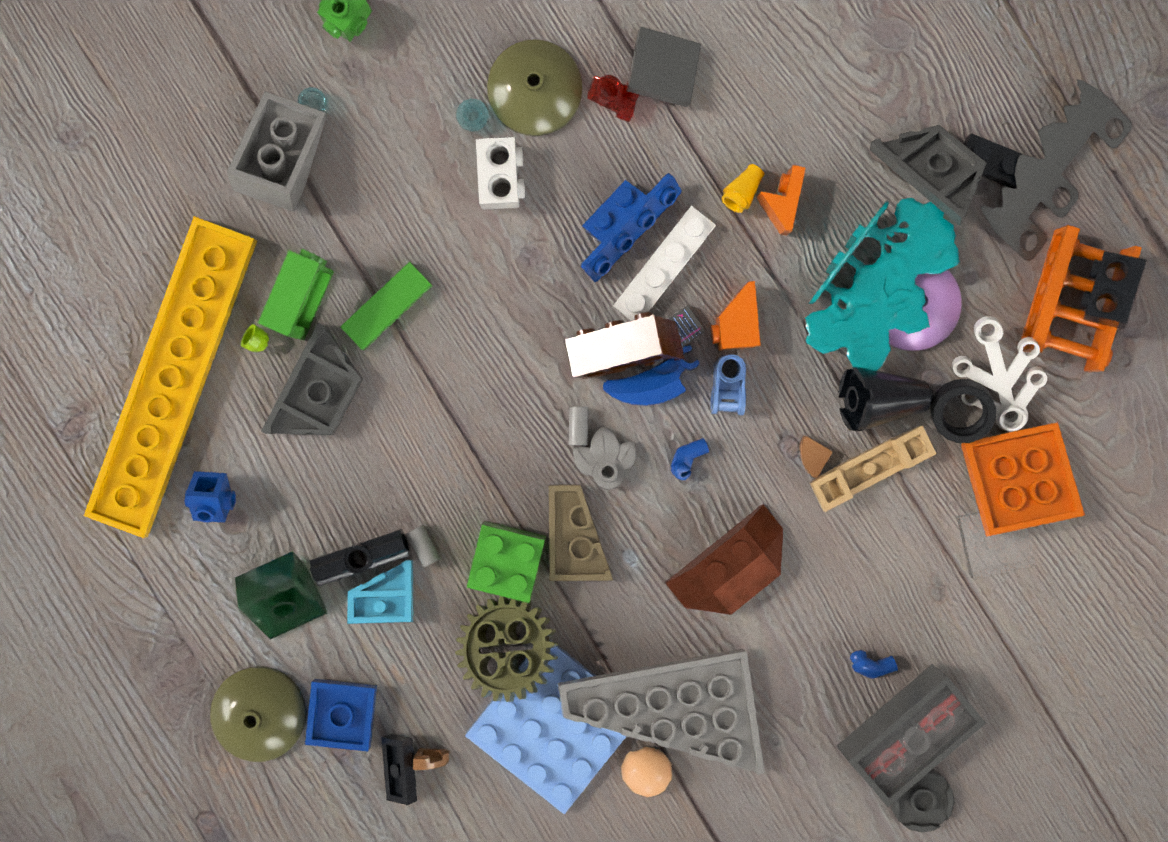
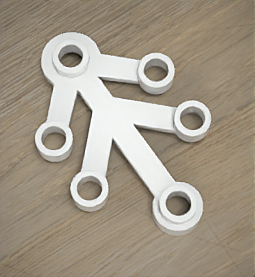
M985 316L975 323L974 333L977 340L985 344L993 374L974 366L967 356L956 357L952 362V368L958 377H968L998 392L1001 403L993 400L996 406V424L1005 431H1017L1027 423L1028 411L1026 406L1036 391L1047 383V375L1041 367H1031L1025 373L1027 383L1015 399L1013 398L1011 388L1030 360L1038 356L1040 347L1037 341L1031 337L1020 340L1017 345L1019 352L1006 370L998 342L1003 335V328L998 319L992 316ZM985 324L993 325V329L990 332L985 333L981 331ZM1025 345H1034V349L1031 352H1023ZM965 362L969 364L968 368L963 371L957 369L960 363ZM1039 373L1042 375L1038 381L1030 380L1034 374ZM960 394L964 404L968 406L975 405L982 409V404L976 397L967 399L965 394ZM1010 411L1017 412L1013 418L1005 417L1006 413Z

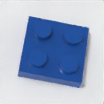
M314 679L311 682L305 745L368 752L371 748L377 685Z

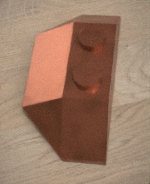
M761 504L667 580L665 584L685 608L732 615L781 575L783 528L765 505Z

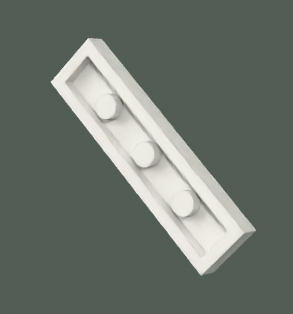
M691 206L618 298L613 308L630 321H634V316L637 314L649 312L716 225Z

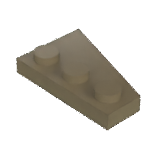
M581 484L549 485V581H613Z

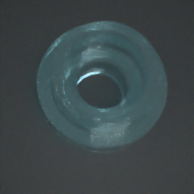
M477 99L463 101L456 112L457 121L460 126L470 132L481 130L487 124L489 117L485 104ZM469 112H477L479 114L478 118L475 121L468 120L467 115Z

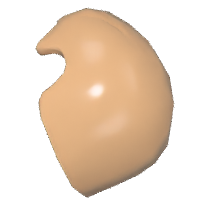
M644 747L637 751H630L621 766L622 779L632 792L644 797L661 794L672 780L671 762L664 752L653 747Z

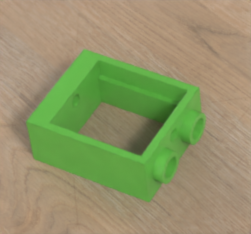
M301 249L299 254L289 250L258 324L285 336L305 340L334 273L333 270L326 267L327 260L304 249Z

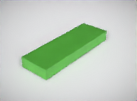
M409 262L340 327L361 350H365L421 298L432 285Z

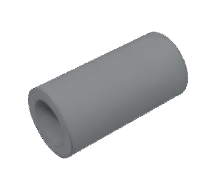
M569 407V445H588V407Z
M423 525L406 533L423 567L440 559Z

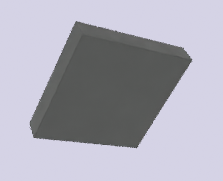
M640 27L637 33L627 91L688 107L691 104L701 43Z

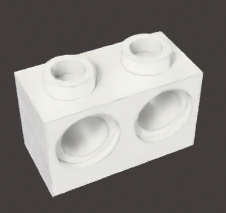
M515 137L476 139L478 191L481 209L520 208L519 199L525 198L524 179H518V167L523 166L522 147H517ZM504 151L508 153L509 158L507 162L501 165L492 162V157L496 152ZM499 183H507L511 186V190L508 195L498 197L494 194L495 186Z

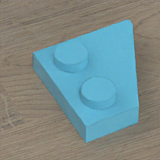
M406 560L393 569L383 572L372 578V580L349 590L347 624L413 622V560Z

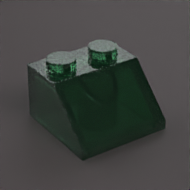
M293 551L235 577L238 608L270 640L327 614L325 604L308 568Z

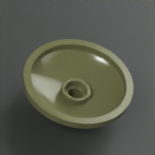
M544 40L521 41L504 50L493 63L488 76V98L497 118L509 129L527 136L548 135L564 127L575 115L582 97L581 74L573 58L560 46ZM536 77L540 80V83L537 86H531L528 84L529 79Z
M249 667L228 677L216 691L210 709L211 726L219 743L235 757L251 762L269 761L286 753L301 736L306 721V705L300 689L286 674L270 667ZM249 715L256 718L255 725L248 722L247 717Z

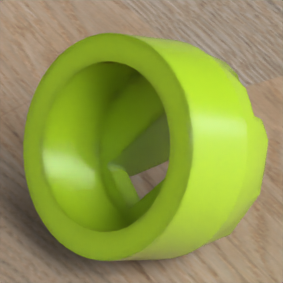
M252 324L242 337L241 347L252 352H261L267 348L269 336L262 328Z

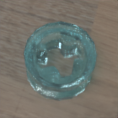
M309 87L299 94L297 103L305 106L310 104L308 102L310 97H314L316 100L321 99V103H317L319 105L317 110L327 114L329 101L321 90Z

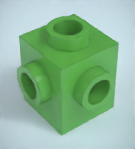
M321 0L317 13L324 22L322 28L336 39L342 36L351 42L354 36H359L364 31L367 25V18L372 13V10L367 0Z

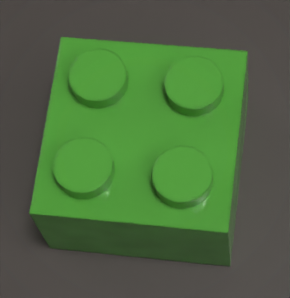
M485 521L481 526L466 588L529 603L546 536Z

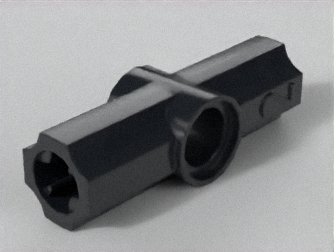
M400 529L311 559L310 571L313 580L319 587L410 556L409 543L403 530ZM355 550L365 552L367 555L366 565H359L355 562L353 556Z

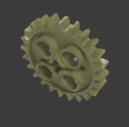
M500 596L497 604L494 599H487L488 609L483 605H477L476 609L479 615L467 614V618L471 622L470 626H460L466 635L465 637L456 638L457 642L463 644V649L455 651V654L464 656V660L457 666L458 668L468 669L463 679H474L471 686L472 690H478L483 687L482 697H489L493 692V701H501L504 695L506 702H513L515 694L519 700L525 699L526 689L530 693L538 692L535 682L539 684L547 683L546 678L543 676L544 672H554V669L548 665V661L556 660L558 656L550 653V648H554L559 644L550 641L549 637L556 633V630L545 628L551 620L549 617L538 618L542 611L540 607H535L530 611L531 601L529 603L522 602L520 605L519 600L511 599L509 603L508 598ZM522 622L526 626V634L520 640L516 636L515 631L517 625ZM490 625L494 627L496 632L495 638L491 642L486 639V630ZM507 644H533V649L486 654L480 652L483 647L506 646ZM522 655H525L529 662L525 672L520 671L518 668V660ZM492 657L497 661L498 665L497 671L493 675L490 674L487 667Z

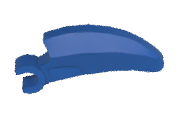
M691 345L682 347L684 355L692 351ZM671 358L638 375L623 379L607 380L603 384V389L608 395L624 403L640 406L660 404L672 400L686 391L679 377L685 370L696 369L700 362L696 360L693 363H687L684 359L674 361Z

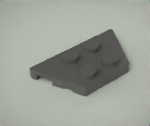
M940 125L927 127L919 132L899 134V139L882 143L880 138L871 142L870 151L959 226L964 222L987 164L984 160Z
M317 323L261 432L265 434L300 435L335 434L363 378L325 325Z

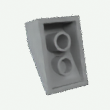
M264 91L227 171L233 191L294 212L307 183L326 119V113Z

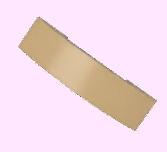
M918 426L843 462L810 482V485L823 511L827 512L850 500L854 494L904 468H911L937 453L924 427Z

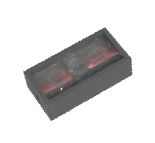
M931 664L840 742L837 748L887 807H889L985 725L986 722L952 681Z

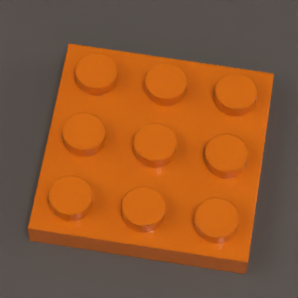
M1058 422L961 444L986 537L1085 516Z

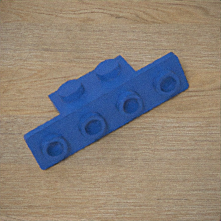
M667 173L647 195L625 180L582 225L588 234L601 243L581 264V268L592 281L597 282L602 276L606 275L614 263L632 248L634 242L653 226L656 219L669 206L675 203L682 190L674 176Z

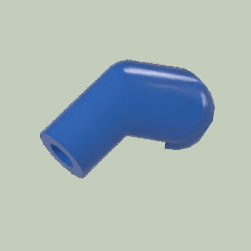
M704 438L681 446L676 450L671 463V472L678 480H686L690 477L692 473L690 469L694 458L709 453Z
M863 650L855 651L850 656L854 671L869 679H875L898 671L893 656L874 661L867 658V654Z

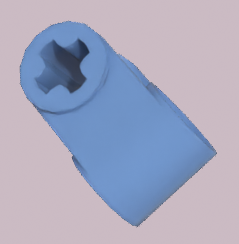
M722 355L714 364L713 386L710 399L711 414H717L718 411L737 412L738 415H744L746 365L743 359L737 355ZM727 360H733L737 365V373L731 378H727L722 373V365ZM722 399H733L734 402H724V401H721V400H722Z

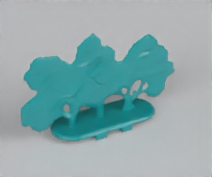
M913 198L902 199L896 205V224L888 228L879 229L877 221L889 206L887 200L866 228L862 225L857 227L845 245L849 250L846 254L839 251L825 271L830 275L809 302V304H814L825 290L831 294L832 304L826 310L812 312L805 318L806 329L809 333L806 337L807 344L822 354L846 347L847 357L852 367H862V369L866 368L877 371L882 367L891 351L889 330L898 329L907 334H912L930 327L928 315L922 308L926 303L924 289L915 285V279L919 274H941L960 262L958 248L954 243L956 237L954 225L943 218L944 212L932 202L923 204ZM902 222H907L909 226L908 228H900L899 225ZM894 232L908 235L907 240L899 243L888 240L887 236L889 235L892 238L895 235ZM865 237H871L880 241L881 255L872 265H865L852 255ZM885 244L892 246L891 253L886 252ZM845 263H849L856 268L853 286L850 289L835 287L831 283ZM840 299L847 304L846 309L839 307L838 302Z

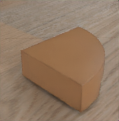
M803 435L799 447L801 461L807 473L816 479L833 451Z
M419 748L413 759V770H429L446 765L449 762V751L447 749Z

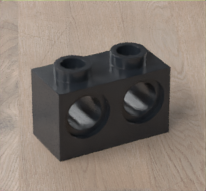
M1104 251L1101 261L1094 259L1089 279L1095 280L1092 292H1084L1079 310L1085 311L1083 320L1124 329L1127 325L1147 260ZM1113 267L1123 270L1125 278L1120 281H1113L1107 277L1106 271ZM1108 298L1114 302L1115 310L1108 313L1102 312L1097 308L1096 302L1100 299Z

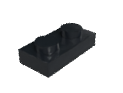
M969 134L964 145L987 163L982 177L1009 188H1017L1015 180L1016 163L1019 155L1024 154L975 134Z
M394 734L381 737L386 800L404 805L417 802L412 738Z

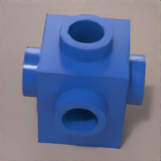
M194 471L185 493V506L189 507L193 521L225 523L229 510L234 509L236 502L235 491H231L227 473Z

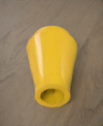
M749 164L745 171L723 189L722 202L730 210L737 213H742L744 209H749L759 184L765 176L764 171L757 165Z

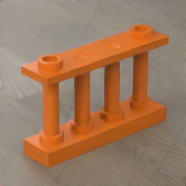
M1066 225L1054 230L1021 340L1026 337L1035 339L1040 347L1039 353H1042L1043 349L1049 347L1085 358L1087 361L1084 371L1101 372L1111 362L1113 356L1111 347L1117 328L1083 320L1085 311L1062 305L1059 296L1062 288L1065 286L1084 292H1092L1095 281L1070 274L1068 267L1074 255L1092 261L1094 259L1101 261L1105 250L1080 243V240L1077 239L1080 228ZM1129 247L1120 250V254L1139 258L1142 247ZM1115 267L1112 280L1120 281L1124 279L1125 274L1123 270ZM1106 298L1102 312L1114 311V302ZM1057 316L1096 328L1092 345L1087 346L1051 335L1049 329L1052 319ZM1025 345L1023 352H1031L1034 349V345Z

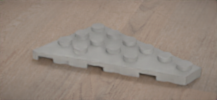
M744 649L558 683L562 715L566 719L588 723L600 729L602 727L641 741H650L659 746L674 748L696 757L722 762L734 768L739 767L753 771L758 775L765 774L747 651Z

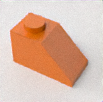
M755 281L747 282L715 319L716 325H711L712 343L718 344V351L761 346Z

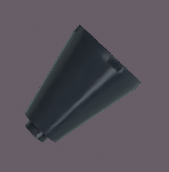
M852 367L853 369L844 371L840 380L838 398H844L845 408H839L845 426L852 431H863L926 412L934 399L933 390L926 381L882 371Z

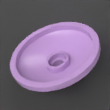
M949 270L941 274L926 273L917 275L915 285L924 289L926 303L922 308L928 315L930 327L912 334H907L898 329L889 330V345L906 351L924 350L939 344L951 334L959 320L962 301L959 286Z

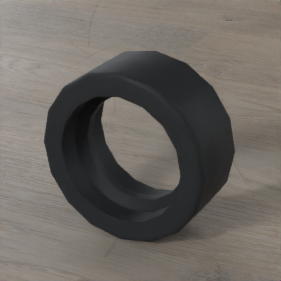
M957 379L944 384L935 392L933 403L931 404V417L937 431L947 440L956 443H972L982 439L991 431L996 421V406L988 390L980 383L969 379ZM960 394L973 395L982 404L981 418L973 425L965 428L951 426L943 416L946 403L951 398Z

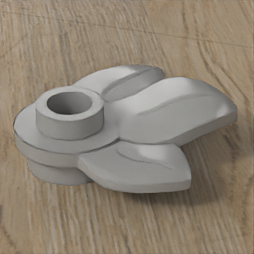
M601 427L596 431L591 440L590 447H575L573 449L574 461L582 474L592 476L595 483L605 490H612L621 485L625 476L624 472L634 465L637 457L634 442H625L619 445L614 433L605 427ZM605 469H613L614 475L611 478H605L602 475Z

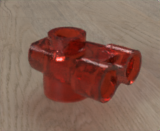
M594 75L586 98L615 112L616 118L630 122L639 94L627 91L628 81L626 84H622L613 75H605L603 77ZM600 90H605L609 98L605 97Z

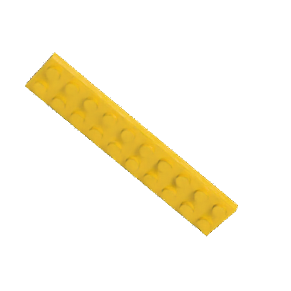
M193 217L85 510V517L142 538L149 536L258 240L198 217Z

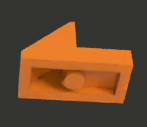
M793 165L787 171V174L782 173L778 192L783 193L782 196L760 192L756 197L780 235L787 236L793 230L806 167Z

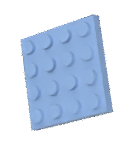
M556 646L550 648V653L558 656V659L548 661V665L554 669V672L543 673L547 683L539 684L535 682L538 692L530 693L526 689L525 699L519 700L515 694L513 702H506L504 695L501 701L492 700L466 732L465 737L565 814L626 736L619 732L602 727L600 729L588 723L576 722L563 717L558 683L596 675L562 648ZM527 657L518 667L522 672H525L528 668L529 662Z

